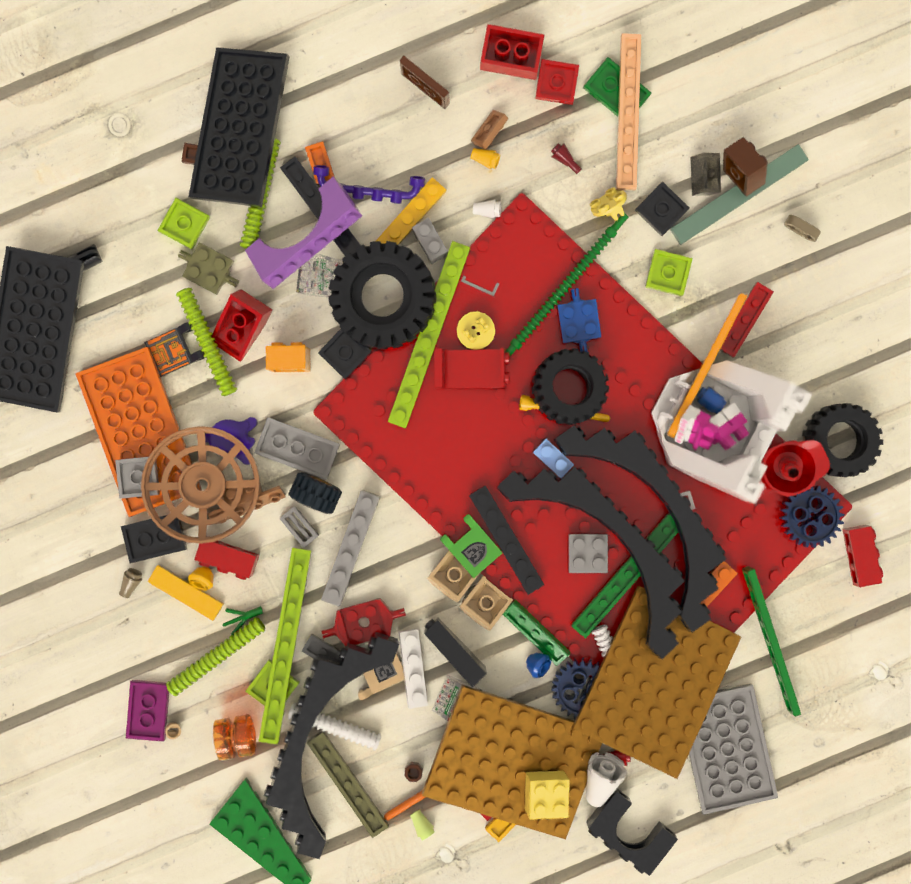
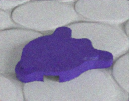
M254 417L241 422L222 420L212 428L220 429L233 435L250 451L256 441L254 438L249 437L248 433L257 426L258 422ZM205 433L206 442L210 446L218 447L227 453L235 446L233 442L222 436ZM242 451L236 455L235 458L239 459L243 464H250Z

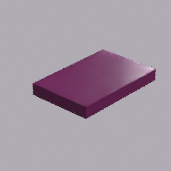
M140 680L130 681L125 739L165 741L169 691L166 683Z

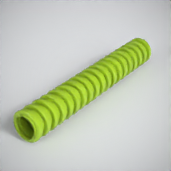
M276 138L273 145L262 207H248L249 213L246 214L248 219H245V231L242 232L244 236L241 237L242 242H240V246L245 249L260 236L258 232H261L259 227L262 226L261 221L264 219L262 217L265 214L263 210L266 209V197H269L267 192L270 191L269 186L272 184L270 180L273 179L271 175L274 174V163L277 162L275 157H278V145L281 144Z
M192 288L182 289L177 292L176 297H179L178 301L182 303L181 308H184L183 312L187 314L186 319H189L188 323L192 325L191 330H194L193 334L197 336L196 341H199L198 345L202 347L201 352H204L203 356L207 358L206 363H209L208 367L212 369L211 374H214L215 377L213 378L217 380L216 385H219L220 388L218 389L222 391L221 396L230 395L238 390L237 387H234L235 382H232L231 379L233 378L229 376L230 371H227L226 368L228 367L224 365L225 360H222L223 356L219 354L220 349H217L218 345L214 343L215 338H212L213 334L209 332L210 327H207L208 323L204 321L205 316H202L203 312L199 310L200 305H197L198 301L194 299L195 294L192 293Z
M255 617L253 621L248 622L249 625L245 624L244 628H240L239 632L236 631L234 633V636L231 635L229 639L226 638L224 642L219 644L220 646L215 647V650L211 649L210 653L205 654V657L202 656L200 660L195 661V664L192 663L190 667H187L186 671L183 670L181 674L176 675V678L173 677L171 681H168L166 683L168 691L173 696H178L179 693H182L184 689L189 687L188 685H193V682H197L198 678L201 679L208 671L216 668L217 664H221L222 660L225 661L227 657L232 656V653L235 654L237 650L241 649V646H246V642L250 643L251 639L254 640L256 638V635L259 636L261 632H265L263 622Z

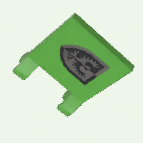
M468 514L464 517V521L471 528L470 531L455 544L446 534L440 540L469 574L475 578L503 552Z

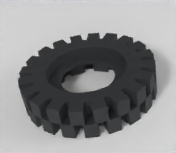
M380 241L370 242V246L365 247L363 244L356 247L355 253L352 255L348 253L342 258L344 263L341 266H336L333 272L335 278L330 280L329 290H331V295L328 297L329 305L333 309L331 313L335 321L352 339L370 348H398L407 341L410 343L417 338L416 335L419 332H423L428 326L427 322L429 319H432L435 311L433 309L434 304H436L435 283L429 269L417 254H414L411 249L404 245L398 246L396 242L386 241V244H382ZM380 274L396 278L400 282L404 293L399 309L388 316L371 314L362 302L364 285L370 278Z

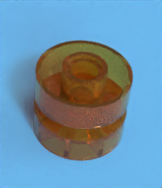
M250 714L235 716L233 723L230 718L214 721L213 741L216 755L220 761L234 759L236 751L241 758L255 755L256 731Z

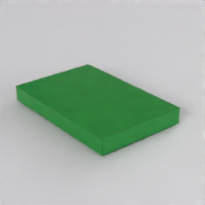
M607 57L583 86V89L618 117L620 66ZM641 83L639 109L652 94Z

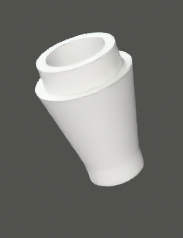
M495 199L474 203L473 214L494 219L501 217V201H496Z

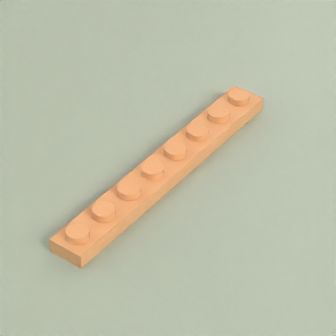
M622 33L616 190L635 191L637 189L641 34Z

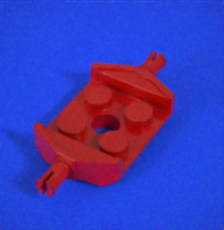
M379 598L337 610L335 626L321 632L323 639L335 635L345 646L347 643L357 645L368 642L371 636H375L376 632L390 636L393 620L406 616L404 608L395 611L390 610L385 602ZM362 617L368 618L370 621L369 626L362 627L359 624V619Z

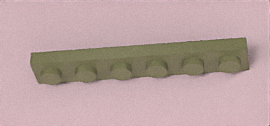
M321 732L307 742L308 746L371 837L374 838L387 829L389 824L326 733Z

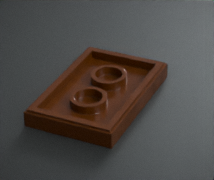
M403 55L399 60L401 75L443 109H446L450 104L449 91Z

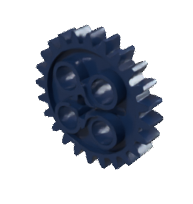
M815 486V488L812 487L800 494L787 497L790 501L782 502L786 509H780L785 514L779 517V519L785 520L781 524V527H787L784 533L791 534L790 540L796 539V544L798 545L803 542V547L807 548L809 544L812 548H816L817 543L821 547L824 546V541L831 543L829 537L837 538L834 532H841L838 524H844L843 521L839 520V517L845 516V514L839 513L843 506L836 505L840 499H832L834 493H828L827 488L821 490L820 486ZM814 498L818 501V505L815 508L811 505ZM800 508L802 515L797 519L795 512ZM810 513H815V514L812 516L813 520H810V519H809V518L811 517V514H810ZM826 514L828 522L823 524L822 517ZM808 525H811L812 532L808 535L806 533V527Z
M576 658L573 664L567 661V668L561 665V672L556 671L555 676L557 678H553L552 681L554 685L551 691L555 692L553 693V698L557 699L556 706L562 704L560 711L568 710L567 716L573 713L574 719H576L583 704L582 700L586 698L599 670V662L592 665V659L588 663H585L584 658L581 659V663H578ZM582 674L584 678L577 679L574 675ZM591 675L592 678L588 681L586 689L582 691L577 703H574V701L579 695L580 689H583L587 681V678ZM570 689L574 691V694L569 695L565 691Z

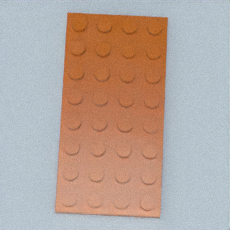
M149 347L75 373L117 487L115 460L149 457L160 442L173 433L180 431ZM183 437L167 446L175 454L186 449ZM162 452L156 459L159 483H161L163 472L170 461ZM189 454L181 458L186 465L192 464ZM174 465L170 472L168 482H179L182 471L176 465ZM198 482L197 487L201 491L202 488L200 483ZM159 490V495L150 496L153 508L165 504L161 490ZM168 490L171 502L182 498L179 490ZM142 496L122 498L128 517L147 511Z

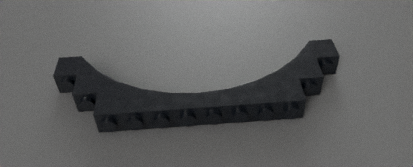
M575 425L554 439L565 456L598 459L612 463L632 473L650 487L667 508L676 524L683 545L685 560L684 591L679 607L682 612L678 615V618L685 628L693 633L711 620L708 615L710 613L709 609L704 603L701 604L700 602L719 589L716 585L718 583L716 578L712 574H708V572L726 560L724 549L719 544H715L712 539L714 538L713 534L708 528L705 529L701 524L702 519L698 513H693L689 507L691 506L689 500L685 496L682 497L678 492L680 490L679 486L674 480L671 481L669 479L667 469L656 461L657 456L651 448L648 449L644 444L646 441L641 433L634 431L618 443H615L614 440L616 438L613 433L604 428L585 441L584 437L586 436L580 427L576 428Z
M574 467L559 482L556 481L557 477L551 470L546 471L543 469L528 485L526 483L527 479L522 473L513 471L497 486V489L509 502L540 500L556 502L581 510L600 521L617 536L629 551L640 572L647 596L648 625L645 645L659 659L663 660L679 644L676 640L677 635L670 628L668 630L665 628L682 612L679 609L680 604L674 598H668L685 581L682 578L683 574L676 567L672 568L668 564L669 559L663 553L659 554L654 549L656 546L648 538L645 540L640 535L642 533L636 525H631L627 521L628 517L621 510L617 511L613 507L614 502L608 496L604 498L600 493L601 489L594 482L590 483L586 479L587 475L581 468L577 470Z
M376 632L375 636H371L368 648L370 649L347 643L346 648H342L339 659L341 660L319 654L317 659L312 661L310 667L312 674L305 680L303 687L306 689L305 693L300 695L298 699V712L292 715L290 722L292 725L291 731H287L285 734V747L280 749L278 753V766L273 767L270 776L272 779L271 785L267 784L264 792L266 805L283 809L279 821H282V829L298 833L295 845H297V853L320 859L326 843V834L312 814L305 797L301 777L302 756L311 728L329 700L346 684L367 671L394 661L399 647L397 638Z

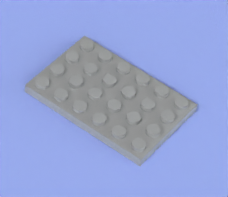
M747 684L717 691L689 752L703 815L778 798L753 685Z

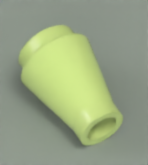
M420 809L410 815L417 836L422 841L435 833L434 826L422 814Z

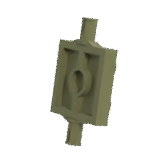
M200 242L191 255L183 250L179 252L181 254H178V257L187 261V267L182 277L218 295L225 283L235 288L237 287L235 283H239V280L229 276L234 260Z

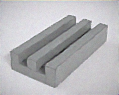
M295 506L279 518L303 548L319 536ZM293 512L310 531V533L313 535L312 537L309 536L305 529L295 519V517L292 515ZM287 517L291 519V521L296 525L300 532L305 536V538L307 539L306 542L300 537V535L295 531L291 524L286 520Z

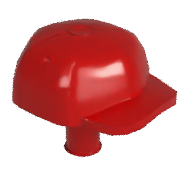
M792 440L781 443L766 452L763 462L767 466L763 474L765 482L768 483L770 488L785 497L794 496L809 490L830 469L827 454L821 443L816 440L799 442Z

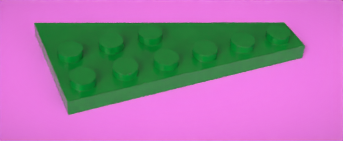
M246 777L209 825L283 884H309L312 877L301 860L293 852L290 843H287L279 826L267 808L263 806L259 799L260 797L254 792Z

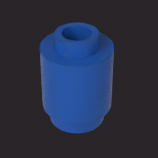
M709 386L707 388L702 387L696 395L698 397L697 402L711 413L718 414L727 403L723 400V396Z

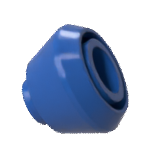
M542 653L529 655L526 660L527 669L532 677H543L550 668V657Z

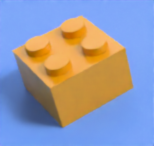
M273 342L271 346H266V370L271 372H310V349L302 342H291V346H286L281 342Z

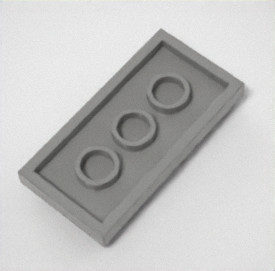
M267 417L254 453L327 480L340 444Z

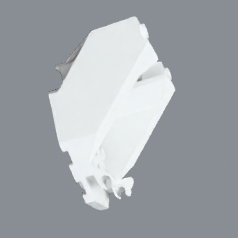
M727 360L713 364L700 389L709 386L723 396V400L727 403L722 410L735 402L748 421L744 426L749 435L738 441L733 433H731L730 435L736 444L726 451L719 442L715 445L713 444L709 451L700 446L695 451L693 444L686 441L679 444L675 442L676 435L672 438L667 433L700 369L669 378L651 411L667 465L743 501L756 503L765 486L760 483V480L767 466L762 464L761 461L777 431L787 430L795 413L803 412L812 394L791 382ZM695 396L691 406L714 417L716 413H711L697 402L698 397Z

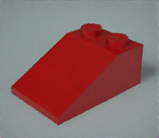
M242 289L232 293L213 331L212 338H215L214 343H217V347L241 362L265 327L273 309Z

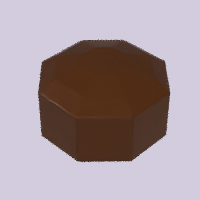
M410 762L405 766L404 776L409 782H417L422 778L423 768L418 762Z

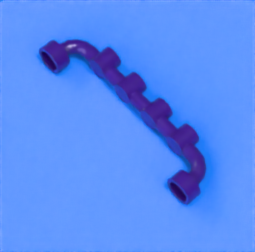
M314 165L313 174L317 175L320 186L327 182L325 176H329V167ZM410 176L409 185L413 186V188L409 192L340 184L347 193H352V198L364 199V195H370L373 201H383V197L391 198V203L400 204L402 199H412L417 196L420 188L425 186V178Z

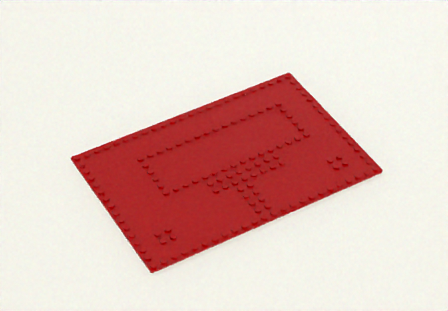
M519 194L501 213V217H497L470 246L468 257L435 349L471 350L460 342L457 336V327L464 315L478 311L489 316L495 326V335L492 342L483 349L505 348L507 350L511 345V340L517 338L516 335L520 334V330H524L523 326H527V322H531L530 318L535 317L534 313L537 314V310L542 309L541 305H545V301H549L548 297L553 296L552 292L555 293V289H559V284H563L562 281L567 279L566 276H570L569 272H573V268L577 267V263H581L580 259H584V255L588 254L525 194ZM593 260V263H589L590 267H586V272L583 271V275L578 276L579 280H575L576 283L572 284V288H568V293L565 292V296H561V301L558 300L557 303L560 305L573 301L571 289H574L576 296V288H579L580 300L596 299L601 338L591 339L586 343L589 352L588 356H595L598 359L597 363L599 366L603 365L605 368L603 370L604 375H608L609 380L606 381V385L609 386V392L606 393L608 398L606 403L602 404V409L598 412L609 415L610 420L608 422L588 419L573 425L559 424L555 420L546 418L547 415L541 413L538 409L519 410L521 395L530 396L532 399L535 398L531 391L533 387L532 379L536 374V369L546 358L562 349L571 350L575 348L580 352L579 343L570 342L563 344L558 305H554V309H550L551 313H547V317L543 318L544 321L539 322L540 326H536V330H532L533 334L528 335L529 338L525 339V343L522 342V347L511 355L510 363L506 364V372L510 373V383L506 384V388H435L434 349L407 428L389 423L388 420L414 350L416 338L410 343L408 341L403 343V346L398 348L377 349L374 347L371 350L370 356L347 380L343 379L316 407L313 413L441 536L446 534L454 544L471 530L464 521V517L469 514L500 549L469 496L483 486H486L544 583V586L528 595L503 553L480 573L505 595L512 598L513 601L516 599L571 652L568 656L574 661L576 658L578 663H581L582 658H584L585 663L592 659V665L599 662L600 667L604 657L601 655L602 651H599L600 646L596 644L597 640L594 639L595 634L591 632L585 639L571 627V624L631 556L629 551L617 536L600 521L581 510L556 502L540 500L509 502L497 489V486L513 471L522 473L527 479L526 483L528 485L543 469L546 471L551 470L533 453L545 438L562 453L554 439L574 425L576 428L580 427L586 436L584 437L585 441L604 428L613 433L616 438L614 440L615 443H618L634 431L642 434L646 441L644 443L648 449L651 448L657 456L656 461L667 469L669 479L671 481L674 480L679 486L680 490L678 492H691L696 508L692 510L693 513H698L702 519L701 524L705 529L708 528L713 534L714 538L712 539L715 544H719L724 549L725 562L738 573L707 606L710 611L708 615L711 618L709 621L733 633L755 611L742 568L750 566L755 569L764 599L766 600L814 548L810 544L808 548L803 547V542L798 545L796 544V539H789L791 534L784 533L787 527H781V524L785 520L779 519V517L784 516L785 513L781 512L780 509H786L782 502H789L790 500L770 488L768 483L765 482L764 476H762L760 483L765 486L756 503H751L700 482L667 465L651 411L669 378L701 369L703 363ZM463 276H466V281L473 283L479 287H482L490 292H493L496 283L500 284L496 290L495 295L492 296L466 283L461 282ZM564 369L554 377L553 389L560 401L567 405H575L585 398L586 383L578 372ZM776 433L767 451L785 441ZM566 456L574 464L566 474L574 467L577 470L581 468L587 475L586 479L590 483L594 482L601 489L600 493L604 498L608 496L614 502L613 507L617 511L621 510L628 517L627 521L631 525H636L642 533L640 535L644 539L667 515L668 510L664 503L650 487L632 473L612 463L598 459ZM556 475V481L559 482L562 478ZM823 477L815 482L813 488L815 486H820L821 490L827 488L828 493H834L832 499H840L836 505L843 506L839 513L846 516L852 509V504ZM816 498L811 502L813 508L818 505ZM800 508L795 512L797 519L802 515ZM810 513V514H811V517H810L809 519H810V520H813L812 516H813L815 513ZM826 514L822 517L823 524L828 522ZM811 525L806 527V533L809 535L812 532ZM677 533L661 553L669 559L668 564L672 568L676 567L683 574L682 578L685 580L683 545L679 533ZM568 534H608V573H569ZM641 576L596 627L607 625L610 636L614 637L637 586L644 588ZM684 582L668 597L669 599L674 598L680 604L684 591Z

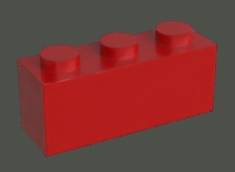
M861 525L842 529L853 585L865 587L881 584L883 570L879 566L878 559L880 554L875 546L876 533L872 526Z
M221 541L200 543L194 560L199 561L201 566L209 568L211 565L217 567V571L228 574V572L235 574V577L246 580V578L253 576L259 554Z

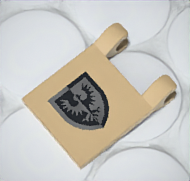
M397 653L392 663L364 673L369 687L358 692L360 700H364L404 680L403 667Z

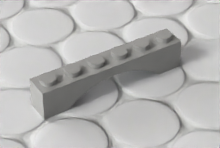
M361 490L323 593L322 601L338 607L342 604L359 552L381 496Z

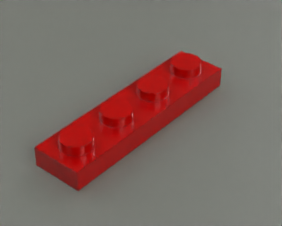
M759 282L755 283L725 338L720 351L732 358L736 356L774 291Z

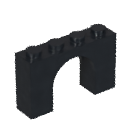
M616 789L605 804L598 807L587 820L588 832L595 838L599 836L604 840L603 843L610 850H613V848L619 852L618 855L624 861H631L638 872L641 874L645 872L650 876L677 842L678 838L673 831L659 821L643 841L634 844L622 841L616 834L617 824L632 805V802L628 796L619 789Z

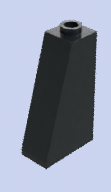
M439 618L435 621L431 619L424 626L426 628L424 630L426 637L472 688L487 674L486 666Z

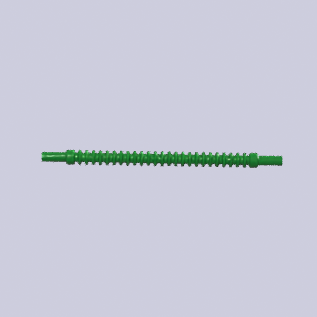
M624 213V216H620L611 227L609 226L605 230V234L601 235L602 238H598L599 242H595V246H591L592 250L587 251L588 255H584V259H580L581 263H577V267L573 268L574 271L569 272L570 276L567 275V279L562 281L563 284H559V289L556 288V292H552L553 296L548 297L549 301H545V305H541L542 309H538L537 314L534 313L535 317L530 318L531 322H527L528 325L523 326L524 330H520V334L516 335L517 338L511 340V345L506 350V352H509L510 357L516 350L522 347V342H526L525 339L529 338L528 335L533 334L532 330H536V326H540L539 322L544 321L543 318L547 317L546 314L551 313L550 309H554V305H558L557 301H561V296L564 297L565 292L568 293V288H572V284L576 283L575 280H579L578 276H582L583 271L586 272V267H590L589 263H593V259H597L596 255L601 254L600 251L604 250L603 247L608 246L607 242H611V238H615L619 228L629 218L627 214Z

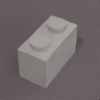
M429 218L412 227V231L431 265L447 256L448 251Z

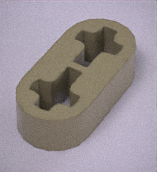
M789 215L784 223L785 227L812 242H816L821 234L818 228L794 215Z

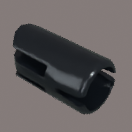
M94 244L67 257L85 261L83 271L103 262Z

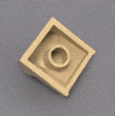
M448 550L427 579L448 598L459 602L477 576L473 578Z
M482 576L467 597L463 599L459 607L476 623L490 631L513 599L489 582L485 576Z

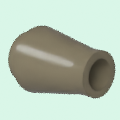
M129 568L124 572L119 592L120 596L130 598L133 591L142 581V573L140 571Z

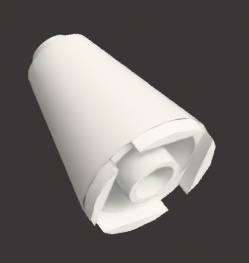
M600 752L591 755L588 762L586 800L594 807L603 806L627 774L623 761L611 753L606 752L605 755H599Z

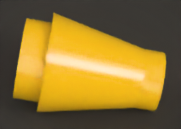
M473 148L471 159L489 169H496L500 160V154L496 150Z

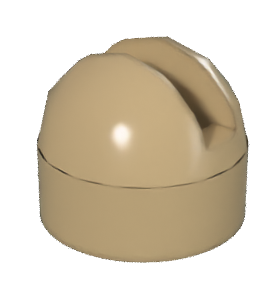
M172 722L166 726L165 734L169 739H176L180 736L181 728L179 724ZM169 728H178L177 731L168 730Z

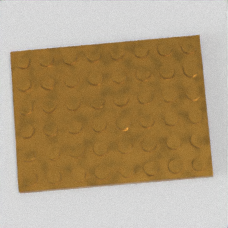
M637 586L572 728L678 779L740 642L741 636L711 621H708L692 633L685 628L677 616L665 629L668 630L670 628L677 635L676 640L679 644L661 660L645 645L648 625L647 596L645 589Z
M462 684L423 788L422 796L566 840L587 785L589 759L591 755L599 752L602 743L572 728L574 720ZM564 771L569 778L568 818L529 819L525 811L526 772Z

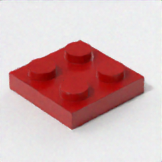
M542 59L535 99L573 105L579 65Z

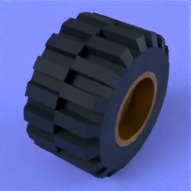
M299 472L288 495L293 500L325 514H333L342 491L320 478Z

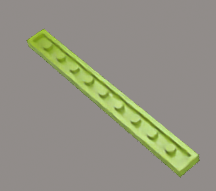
M454 241L451 243L435 288L436 304L433 307L435 310L432 319L428 320L426 329L419 333L391 411L389 423L407 428L470 251V247Z
M292 548L259 742L279 744L311 557L310 550Z

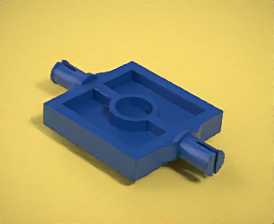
M579 288L575 289L576 296L574 289H571L573 301L558 305L563 344L570 342L579 343L580 352L583 351V347L584 351L588 352L586 342L591 339L601 338L596 299L580 300Z

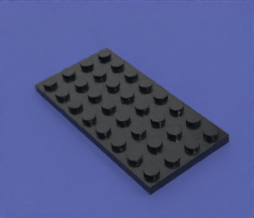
M216 47L188 197L197 200L262 207L290 57L288 54Z
M6 246L0 281V402L56 413L60 412L85 261Z

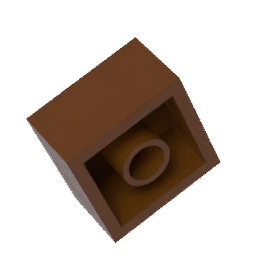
M742 137L724 149L723 171L745 196H748L765 184L768 162L763 155H759L752 142H748Z

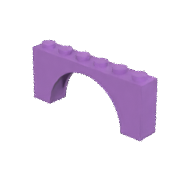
M334 177L319 188L322 197V210L317 224L307 237L291 247L282 249L271 248L259 238L245 249L262 281L272 289L281 284L287 277L362 217V214L344 187Z

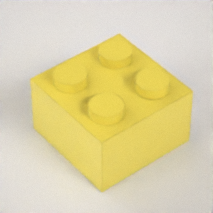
M564 771L526 772L525 811L529 819L568 818L569 778Z

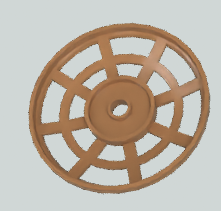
M212 427L186 428L166 437L150 454L142 473V499L151 519L168 535L189 543L215 542L235 533L251 516L259 497V471L250 451L233 435ZM205 433L222 436L233 442L235 446L227 453L218 447L206 445ZM197 434L198 445L188 447L177 454L167 447L181 437ZM198 451L199 462L188 466L181 460L184 456ZM206 451L217 453L224 458L215 466L207 462ZM240 451L246 455L251 464L254 480H243L241 470L234 460ZM162 452L170 460L163 472L161 483H149L152 467ZM229 463L235 471L237 477L235 481H226L222 473ZM174 465H176L182 471L179 482H168L170 472ZM200 480H205L208 484L204 491H200L197 487ZM254 487L251 504L246 514L241 517L235 509L241 500L243 488ZM237 488L235 499L229 505L222 499L226 489ZM149 490L162 491L163 500L170 510V513L163 520L160 519L153 508ZM168 490H179L183 501L176 507H174L170 500ZM217 504L224 511L221 515L207 520V508ZM189 505L199 508V520L189 518L183 515L182 512ZM228 516L236 523L231 529L221 534L206 537L207 525L218 523ZM175 518H178L187 524L199 526L198 537L183 535L174 531L168 525Z

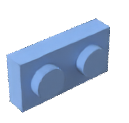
M546 438L533 451L560 478L574 466Z

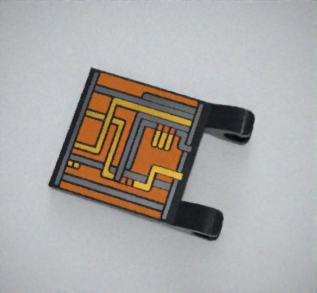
M188 322L144 342L145 346L150 348L160 377L205 359L203 356L204 352L200 350L190 354L182 335L193 331L191 330L192 325H189Z

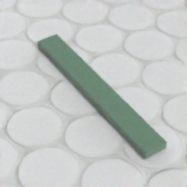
M796 145L767 165L766 182L763 186L748 196H745L737 186H734L670 229L679 244L682 245L809 160L800 145Z

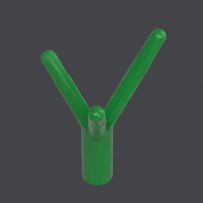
M260 606L247 612L227 608L225 609L226 612L242 616L223 623L222 626L225 627L242 620L231 632V635H234L248 619L263 614L262 607Z

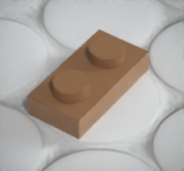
M492 110L471 139V142L478 147L487 149L509 118L504 113Z

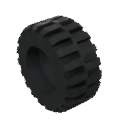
M575 348L571 350L562 349L557 353L551 354L536 369V374L532 379L533 387L531 388L532 394L535 396L533 400L535 404L539 405L540 408L538 410L541 413H545L547 415L546 418L549 420H555L559 424L566 423L567 425L581 423L592 418L602 409V404L606 403L608 398L606 393L609 392V386L606 385V381L609 380L608 375H604L603 370L605 368L603 365L599 366L597 363L598 359L595 356H588L589 352H579ZM564 369H571L583 377L587 390L585 398L580 403L567 405L557 398L553 389V380L558 372Z
M851 403L825 406L820 411L815 412L812 415V420H808L805 424L808 428L803 430L802 436H805V440H816L821 443L830 462V469L827 472L829 476H858L859 473L868 471V466H874L877 462L874 458L881 455L882 450H879V446L883 445V439H880V434H883L882 428H877L878 420L871 418L872 413L868 410H862V406L852 405ZM839 422H845L850 425L856 434V447L850 456L843 459L835 457L827 444L830 429Z

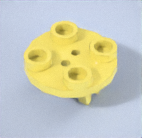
M615 187L608 189L604 196L591 201L592 214L597 217L611 216L617 221L618 213L624 216L622 205L627 200V194L624 190H616Z
M478 311L470 312L464 315L458 323L457 336L466 348L471 350L483 349L494 338V323L485 313Z

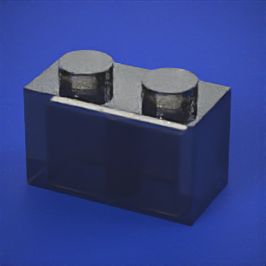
M701 153L690 157L692 196H709L720 193V153Z

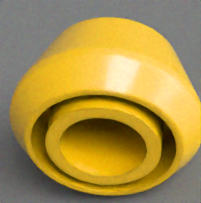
M201 566L189 574L188 580L193 587L207 591L213 587L214 575L210 568Z

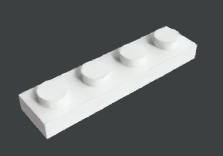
M418 629L399 631L408 708L428 706Z

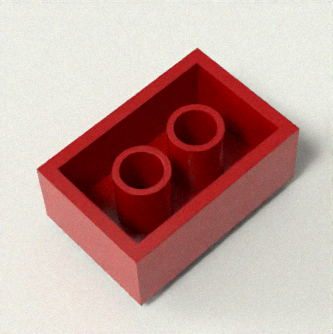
M487 24L480 70L536 80L544 34Z

